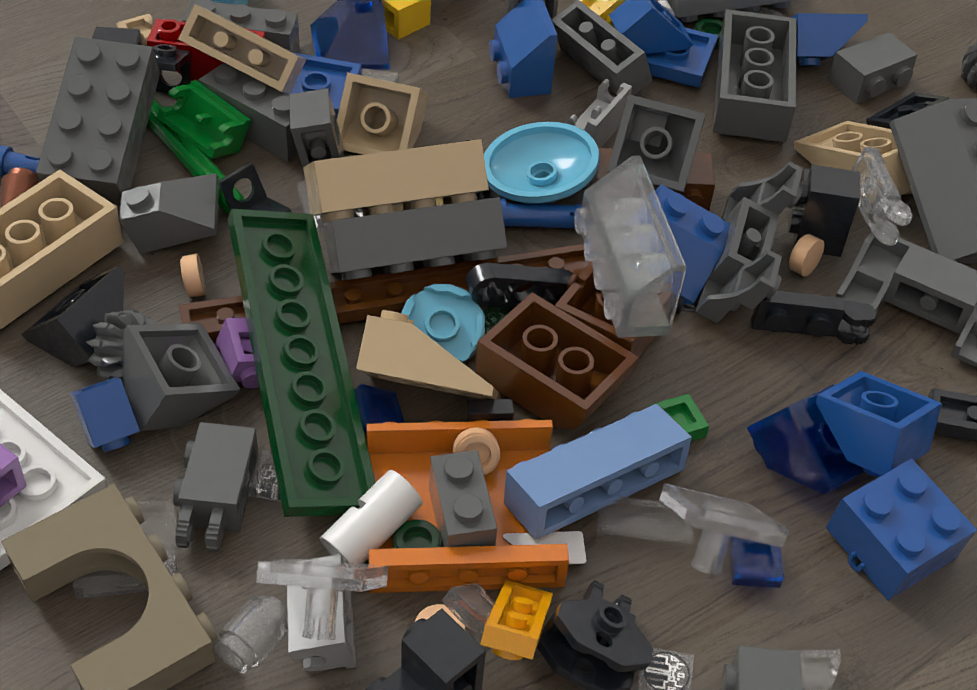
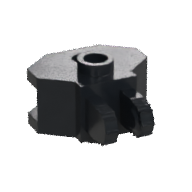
M594 580L590 583L582 600L562 601L544 626L537 649L554 673L586 690H630L635 672L637 670H646L651 663L654 649L634 623L636 616L630 613L631 598L621 594L613 603L602 599L604 584ZM580 670L590 671V673H589V674L583 673V672L580 671Z

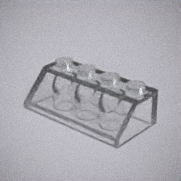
M631 156L584 191L582 206L575 211V229L578 234L583 236L585 259L592 262L595 288L602 291L605 317L607 320H612L617 337L669 335L687 267L641 156Z

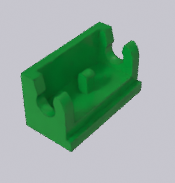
M197 80L191 81L188 85L173 87L168 91L171 97L178 98V100L172 106L167 105L159 109L157 118L210 158L240 152L251 122L250 118Z

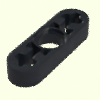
M483 263L475 266L468 272L465 283L472 300L478 305L515 308L533 292L555 306L567 291L568 282L573 273L563 269ZM525 283H534L532 287L525 291L515 292L519 286Z

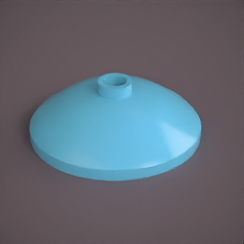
M536 122L511 129L496 138L484 153L488 186L494 192L507 199L525 204L551 203L575 194L593 179L600 161L598 146L587 132L576 126L560 122Z

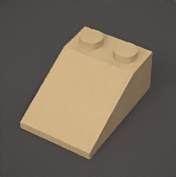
M845 121L794 141V149L813 165L859 171L860 200L867 201L870 206H885L890 204L891 200L896 197L913 194L891 129Z
M382 310L381 317L367 315L356 367L358 371L372 378L477 399H500L501 394L492 385L414 325V321L408 319V315Z

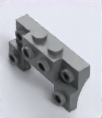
M789 161L781 170L767 178L739 182L728 195L722 219L730 223L724 251L702 288L696 313L718 323L729 311L735 312L741 304L753 310L765 297L770 299L776 293L782 279L778 275L782 256L771 251L775 241L774 234L779 215L786 207L793 208L801 196L803 188L799 186L803 168Z
M873 227L865 239L847 277L839 288L836 297L844 298L847 301L860 302L861 304H869L874 306L873 308L876 309V312L883 301L961 334L951 356L977 367V270Z

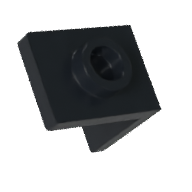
M155 45L153 51L160 70L156 91L168 93L173 87L190 84L191 51L179 50L173 45ZM179 69L182 74V80L179 84L172 85L164 80L162 70L176 72Z
M247 163L218 181L230 212L231 209L292 212L289 207L267 197L252 163ZM240 179H249L252 185L250 195L244 200H236L233 195L234 185Z

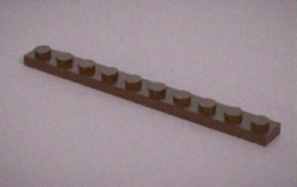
M590 243L397 273L373 275L364 278L329 282L338 322L342 324L367 320V315L381 317L382 310L401 313L406 301L412 295H416L423 291L425 287L433 284H451L469 292L465 283L466 276L472 268L483 263L563 269L580 275L594 258L595 254ZM525 283L519 286L515 292L525 291L532 287L534 283ZM242 295L179 305L182 323H202L213 343L216 342L226 318H246Z

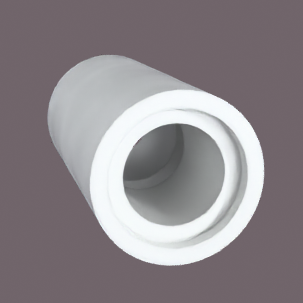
M388 470L358 500L360 506L358 509L353 506L349 508L320 537L321 543L331 555L341 554L347 570L352 573L369 558V549H378L423 505V501L414 487L393 470Z

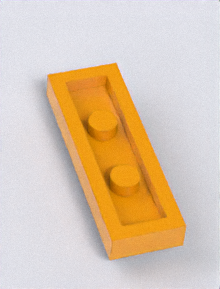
M505 580L485 624L480 645L492 648V652L495 655L504 659L521 660L525 657L533 660L549 612L553 593Z

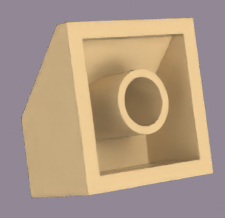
M347 72L337 117L343 141V151L364 155L413 148L421 132L429 94L421 88Z

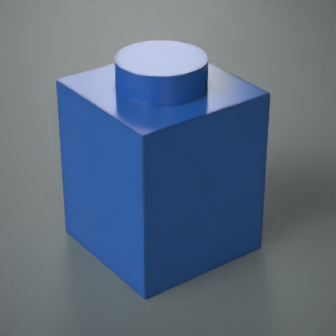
M114 377L70 393L88 445L93 448L102 446L103 452L120 448L130 443L129 435L140 431L121 378Z

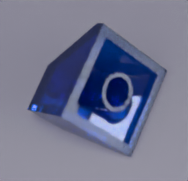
M336 0L310 25L315 56L362 64V71L390 69L385 12L382 0Z
M834 384L747 427L753 439L754 447L762 456L768 469L822 494L833 491L864 472L863 467L846 460L816 404L817 395L831 388Z

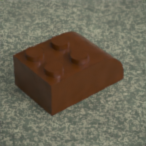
M532 292L477 341L475 373L496 390L542 420H552V425L558 428L575 429L635 371L639 357Z

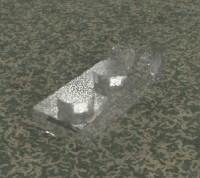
M866 146L852 168V171L860 172V200L858 206L867 226H870L876 239L883 244L893 246L900 238L896 225L908 226L913 216L910 207L900 200L901 196L879 149Z

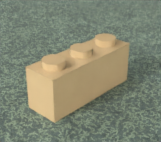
M194 4L179 37V40L281 92L289 94L306 62V59Z

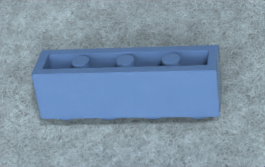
M658 404L652 405L639 412H633L625 418L603 428H596L583 437L567 444L558 445L547 453L529 461H522L513 468L506 470L503 503L534 539L537 540L684 470L691 436Z

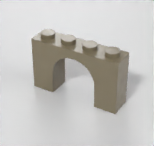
M114 483L2 540L1 543L10 564L32 603L86 574L97 571H118L128 574L141 582L148 590L149 595L146 608L139 621L121 637L70 664L81 690H167L215 662L212 642L218 640V637L206 614L202 612L196 616L188 604V601L192 600L193 597L182 575L178 572L171 576L164 565V562L168 560V556L157 535L154 533L148 537L140 526V524L145 522V519L134 498L129 496L124 499Z

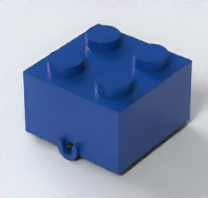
M912 458L842 498L826 526V529L849 554L847 559L850 567L856 572L863 571L888 601L956 559L977 531ZM859 558L861 564L857 565L854 559Z

